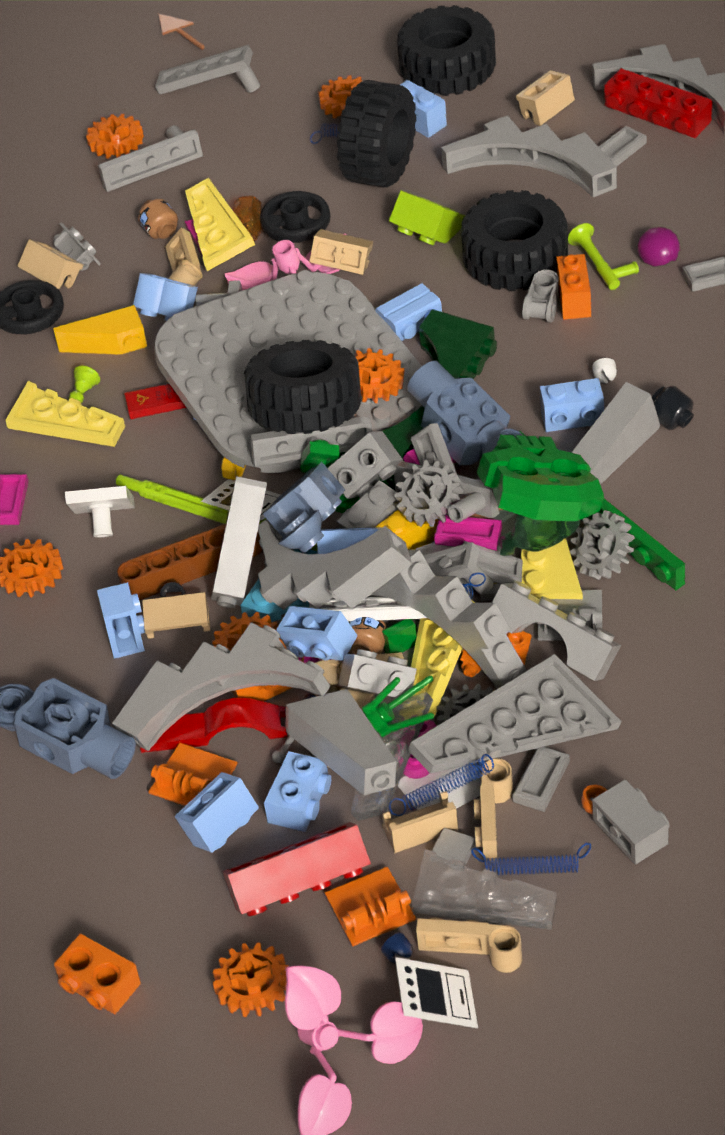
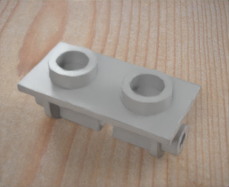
M60 222L59 224L64 230L54 236V246L63 254L83 264L82 271L86 270L93 260L100 265L101 263L93 256L97 251L87 240L81 243L80 241L84 237L73 226L68 229Z

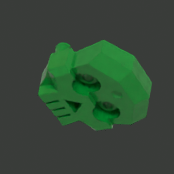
M500 434L497 445L492 452L482 454L477 474L484 486L492 488L498 508L534 520L579 521L600 512L604 498L599 479L590 473L591 468L582 456L558 450L552 437L539 436L537 438L536 436H527L526 438L522 435H516L515 438L514 435Z

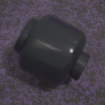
M662 386L652 396L659 423L668 430L676 429L678 426L685 428L693 419L694 414L691 412L694 405L693 400L676 386H669L667 388Z

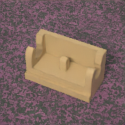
M550 70L517 94L516 99L519 101L524 119L527 120L530 117L529 111H531L535 125L541 126L572 103L575 99L570 75Z
M320 229L314 235L309 262L363 275L369 264L368 256L374 241Z
M29 239L17 267L44 282L53 284L57 289H60L64 283V278L68 275L64 286L69 289L74 284L79 270H82L83 264L48 244Z
M205 592L143 600L144 628L148 639L154 638V631L202 625L204 632L210 631L209 607Z
M447 791L439 794L440 803L391 819L389 811L382 813L383 829L394 853L437 839L444 828L458 831L456 807L453 802L449 803Z

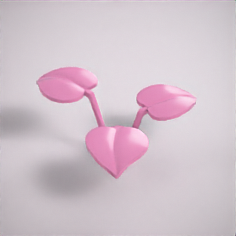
M282 240L273 246L272 252L275 257L271 260L273 266L264 261L255 262L234 272L225 273L228 284L229 281L240 280L243 291L277 279L278 268L286 274H295L300 261L311 272L319 270L320 273L332 274L340 271V269L310 263L311 251L304 258L300 254L299 249L295 248L292 241Z
M289 966L286 968V1015L290 1023L298 1028L300 1040L312 1046L310 1053L317 1057L328 1075V1078L320 1074L313 1075L303 1086L298 1103L299 1131L301 1135H327L339 1129L346 1122L351 1111L352 1100L347 1086L335 1083L336 1074L321 1051L333 1047L337 1043L338 1037L342 1036L363 1041H373L372 1055L374 1059L387 1064L397 1063L408 1057L418 1045L423 1030L422 1019L404 1016L402 1002L391 1001L381 1005L373 1014L371 1019L373 1034L342 1030L337 1028L332 1022H329L327 1016L337 1010L341 1002V990L335 978L329 973L314 967Z

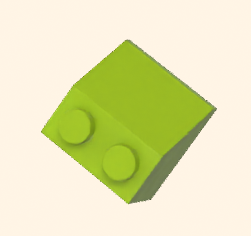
M401 190L389 222L397 224V231L410 236H412L413 232L420 234L419 240L434 245L435 241L446 244L461 230V223L465 215Z

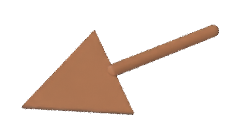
M158 14L162 35L176 31L203 50L205 48L202 43L182 30V28L194 25V22Z

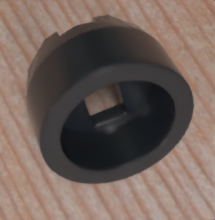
M170 582L162 587L160 598L166 597V593L181 592V595H186V591L182 585Z

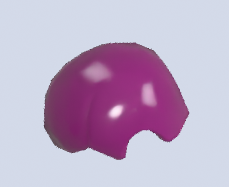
M664 227L648 229L641 235L638 242V255L644 263L651 266H662L670 261H676L678 253L681 251L676 234Z

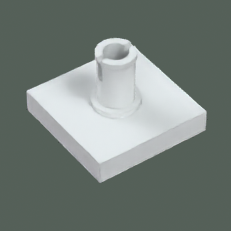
M126 486L65 492L66 505L75 514L92 512L93 536L97 538L113 536L110 510L135 508L134 496Z

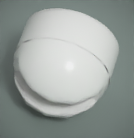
M602 358L593 363V374L595 378H599L601 383L606 384L608 380L613 381L615 379L617 369L613 359Z

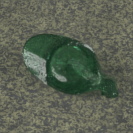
M517 515L513 530L499 538L500 555H513L516 547L532 552H539L550 548L573 534L580 525V520H534Z

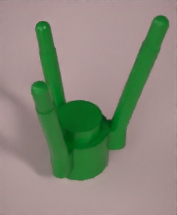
M396 677L370 703L362 707L363 713L382 738L393 731L434 718L433 713H427L391 724V721L395 719L392 709L431 683L433 677H426L388 704L385 702L381 703L400 683V678Z

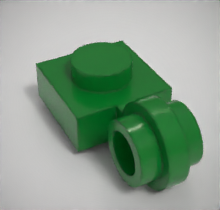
M324 440L310 441L301 453L300 471L306 473L321 462L329 468L339 457V445L329 444V442Z

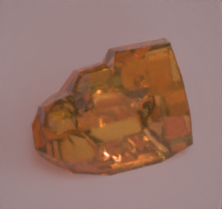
M241 196L234 201L233 212L255 241L262 233L260 222L261 201L255 196Z

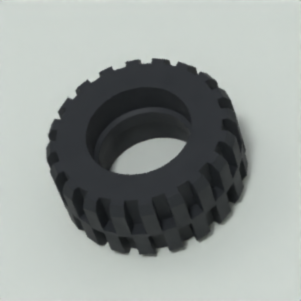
M442 5L435 9H424V12H418L411 19H407L397 35L401 76L405 81L409 80L433 94L448 96V94L452 93L458 95L463 94V91L474 90L477 85L481 86L491 76L496 66L495 33L492 24L480 12H474L468 7L460 8L457 5L445 7V5Z
M365 80L352 89L351 96L345 102V109L342 110V119L338 127L339 136L337 139V160L340 162L338 166L342 174L351 182L387 188L397 183L400 176L405 172V166L410 160V152L413 150V139L416 133V105L413 101V95L405 86Z
M509 190L504 194H491L490 198L486 199L484 197L479 200L477 206L473 205L461 223L464 265L472 277L478 278V281L485 286L490 284L493 289L501 290V288H505L508 291H516V289L523 288V290H529L535 273L541 270H552L557 273V256H568V227L565 214L550 198L545 199L539 193L534 195L525 190H521V192ZM521 239V241H507V240Z
M302 340V342L288 341L282 345H272L270 349H263L258 352L257 356L254 355L244 370L248 412L260 426L266 429L270 428L275 432L286 431L287 434L304 432V434H310L312 431H326L330 427L342 425L344 420L349 421L361 405L358 360L347 348H341L336 343L328 344L326 341L321 340L317 342Z

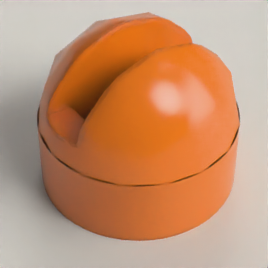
M600 785L587 786L583 790L581 798L583 809L593 815V802L590 798L593 797L594 799L607 791V789Z

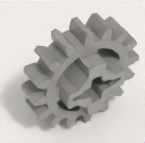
M424 460L422 468H418L415 464L412 465L413 473L403 472L402 475L406 479L405 482H397L396 484L400 492L394 494L395 499L399 503L397 505L398 509L409 522L414 520L420 527L425 521L428 522L430 527H434L435 519L438 518L441 522H446L444 515L448 513V508L461 500L458 496L463 493V488L459 484L461 482L460 478L448 464L443 467L439 460H436L433 466L427 460ZM427 488L430 490L431 499L427 496Z
M604 510L602 514H593V520L587 517L584 518L585 526L583 528L576 526L575 530L579 535L577 538H571L570 541L576 544V548L570 551L571 555L577 557L573 562L574 566L580 568V573L600 580L601 577L610 579L611 571L620 573V564L622 562L625 564L629 563L628 558L625 557L626 554L634 551V548L628 546L629 542L635 539L633 535L627 533L631 529V525L624 522L625 518Z

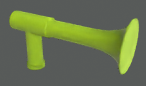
M589 223L576 226L569 233L568 242L571 245H580L584 248L610 290L619 287L620 281L618 278L639 273L636 261L611 269L591 240L594 227Z

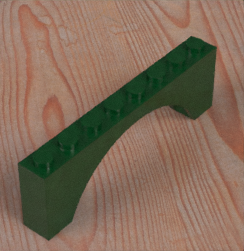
M432 309L419 326L421 349L433 361L439 362L455 379H474L476 375H480L485 362L495 354L497 349L494 327ZM423 406L405 420L383 430V433L402 459L407 452L414 449L411 437L423 429L421 427L425 411ZM346 452L339 453L338 459ZM393 474L382 482L395 490Z

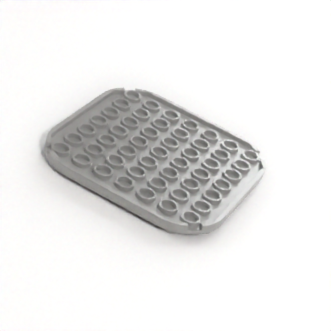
M303 270L299 273L287 275L184 310L168 319L156 336L155 359L161 373L216 449L230 462L242 468L245 465L255 467L252 461L250 435L272 431L270 428L266 429L260 426L259 423H256L248 412L244 370L254 355L257 356L258 352L263 349H270L272 345H282L288 341L302 342V340L317 342L321 340L326 341L328 344H339L341 348H347L354 356L356 355V350L364 354L367 352V348H371L373 353H377L379 349H382L384 356L392 353L393 361L400 360L401 368L405 369L403 388L399 389L397 396L390 394L389 401L387 402L383 398H378V403H374L372 398L362 402L361 396V405L356 412L358 417H370L372 432L383 431L395 426L422 406L407 389L411 377L422 367L391 327L375 312L374 306L351 281L331 274ZM301 459L256 467L261 468L263 473L287 472L300 468Z

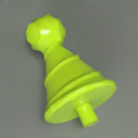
M88 366L76 367L74 369L76 391L71 392L68 398H73L82 403L84 400L83 394L100 383L99 374Z

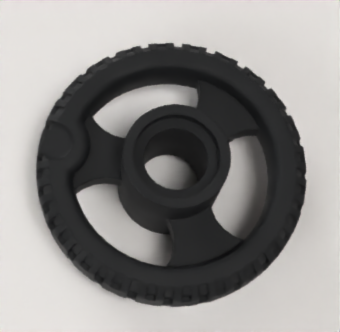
M307 191L283 193L269 200L262 208L260 214L261 227L269 237L276 241L290 240L293 243L308 241L314 238V235L320 229L325 230L330 222V209L327 202L315 193ZM308 206H313L320 211L321 215L318 219L309 218ZM281 209L280 215H273L277 210Z
M39 280L20 281L4 288L0 292V328L8 333L20 335L32 334L49 328L62 315L64 302L61 292L53 284ZM41 295H46L54 301L50 309L42 308ZM12 300L13 305L6 307L5 305Z

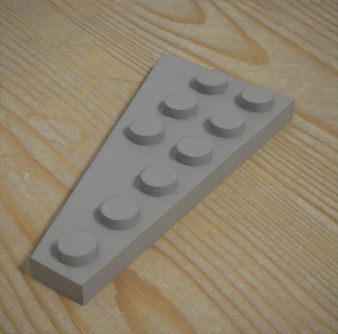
M554 654L410 743L408 750L431 774L465 766L466 764L469 765V763L476 759L482 758L484 754H488L494 759L617 730L622 721ZM485 755L483 760H490V758Z

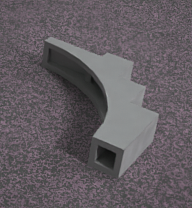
M666 44L640 48V55L592 64V85L595 91L605 90L604 85L622 68L711 99L712 118L725 134V72L707 76L699 57L673 62Z
M507 115L485 123L484 132L441 147L442 165L447 174L472 167L511 164L544 169L566 177L581 186L592 197L617 188L616 166L585 132L561 141L547 124L522 132Z
M267 519L258 526L261 539L259 544L264 551L266 559L264 560L266 568L258 573L261 584L260 592L267 602H274L283 610L297 599L303 602L308 601L318 609L333 597L337 601L342 600L351 608H354L412 564L406 543L386 526L368 538L345 549L327 554L310 555L295 552L293 549L279 545L278 543L283 537Z
M408 550L412 564L371 594L388 597L404 603L440 626L477 662L496 689L527 671L506 635L511 629L496 603H473L457 576H435L420 550Z
M250 623L231 651L220 644L214 647L203 642L184 670L174 663H170L167 666L157 660L115 718L112 725L117 730L133 737L136 745L149 751L161 735L183 715L202 703L227 692L252 686L280 685L304 689L323 697L330 688V685L323 676L324 670L312 661L307 663L299 661V658L283 646L279 640L281 636L276 630L267 625H264L262 628Z

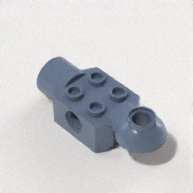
M430 361L420 367L408 383V392L425 408L421 427L424 429L429 424L438 423L449 455L459 465H473L475 462H478L483 453L492 452L497 445L500 434L514 435L515 438L516 435H522L517 430L507 429L511 416L472 378L455 379L437 361Z
M322 462L308 470L263 513L266 519L283 537L278 544L285 548L299 549L302 553L312 548L324 537V534L320 531L322 521L329 517L336 510L335 508L342 503L339 497L345 489Z
M55 678L40 683L35 692L28 686L21 684H7L0 687V727L16 731L20 747L71 774L90 767L111 779H116L129 766L135 752V739L110 726L106 704Z

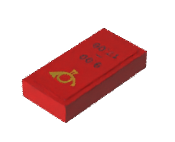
M170 384L124 393L130 420L187 408Z

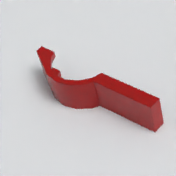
M251 698L222 700L208 707L203 713L183 715L161 735L149 751L141 747L140 750L141 753L173 750L177 748L179 743L191 747L208 746L210 739L217 733L237 727L256 729L265 733L269 739L286 738V727L281 726V718L286 717V709L283 706Z

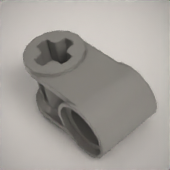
M541 270L535 273L528 294H526L524 299L523 319L529 320L531 317L546 319L547 323L553 322L559 301L557 273L552 270Z

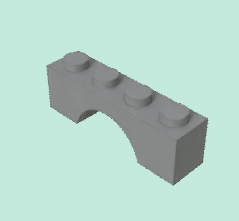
M514 581L513 584H501L492 603H496L511 629L510 633L522 632L536 622L547 624L562 636L566 644L567 666L593 681L605 678L621 647L619 643L613 641L615 637L613 634L599 627L596 630L585 625L587 622L585 618L573 612H569L568 615L558 610V603L544 596L541 599L530 594L532 589L521 582Z

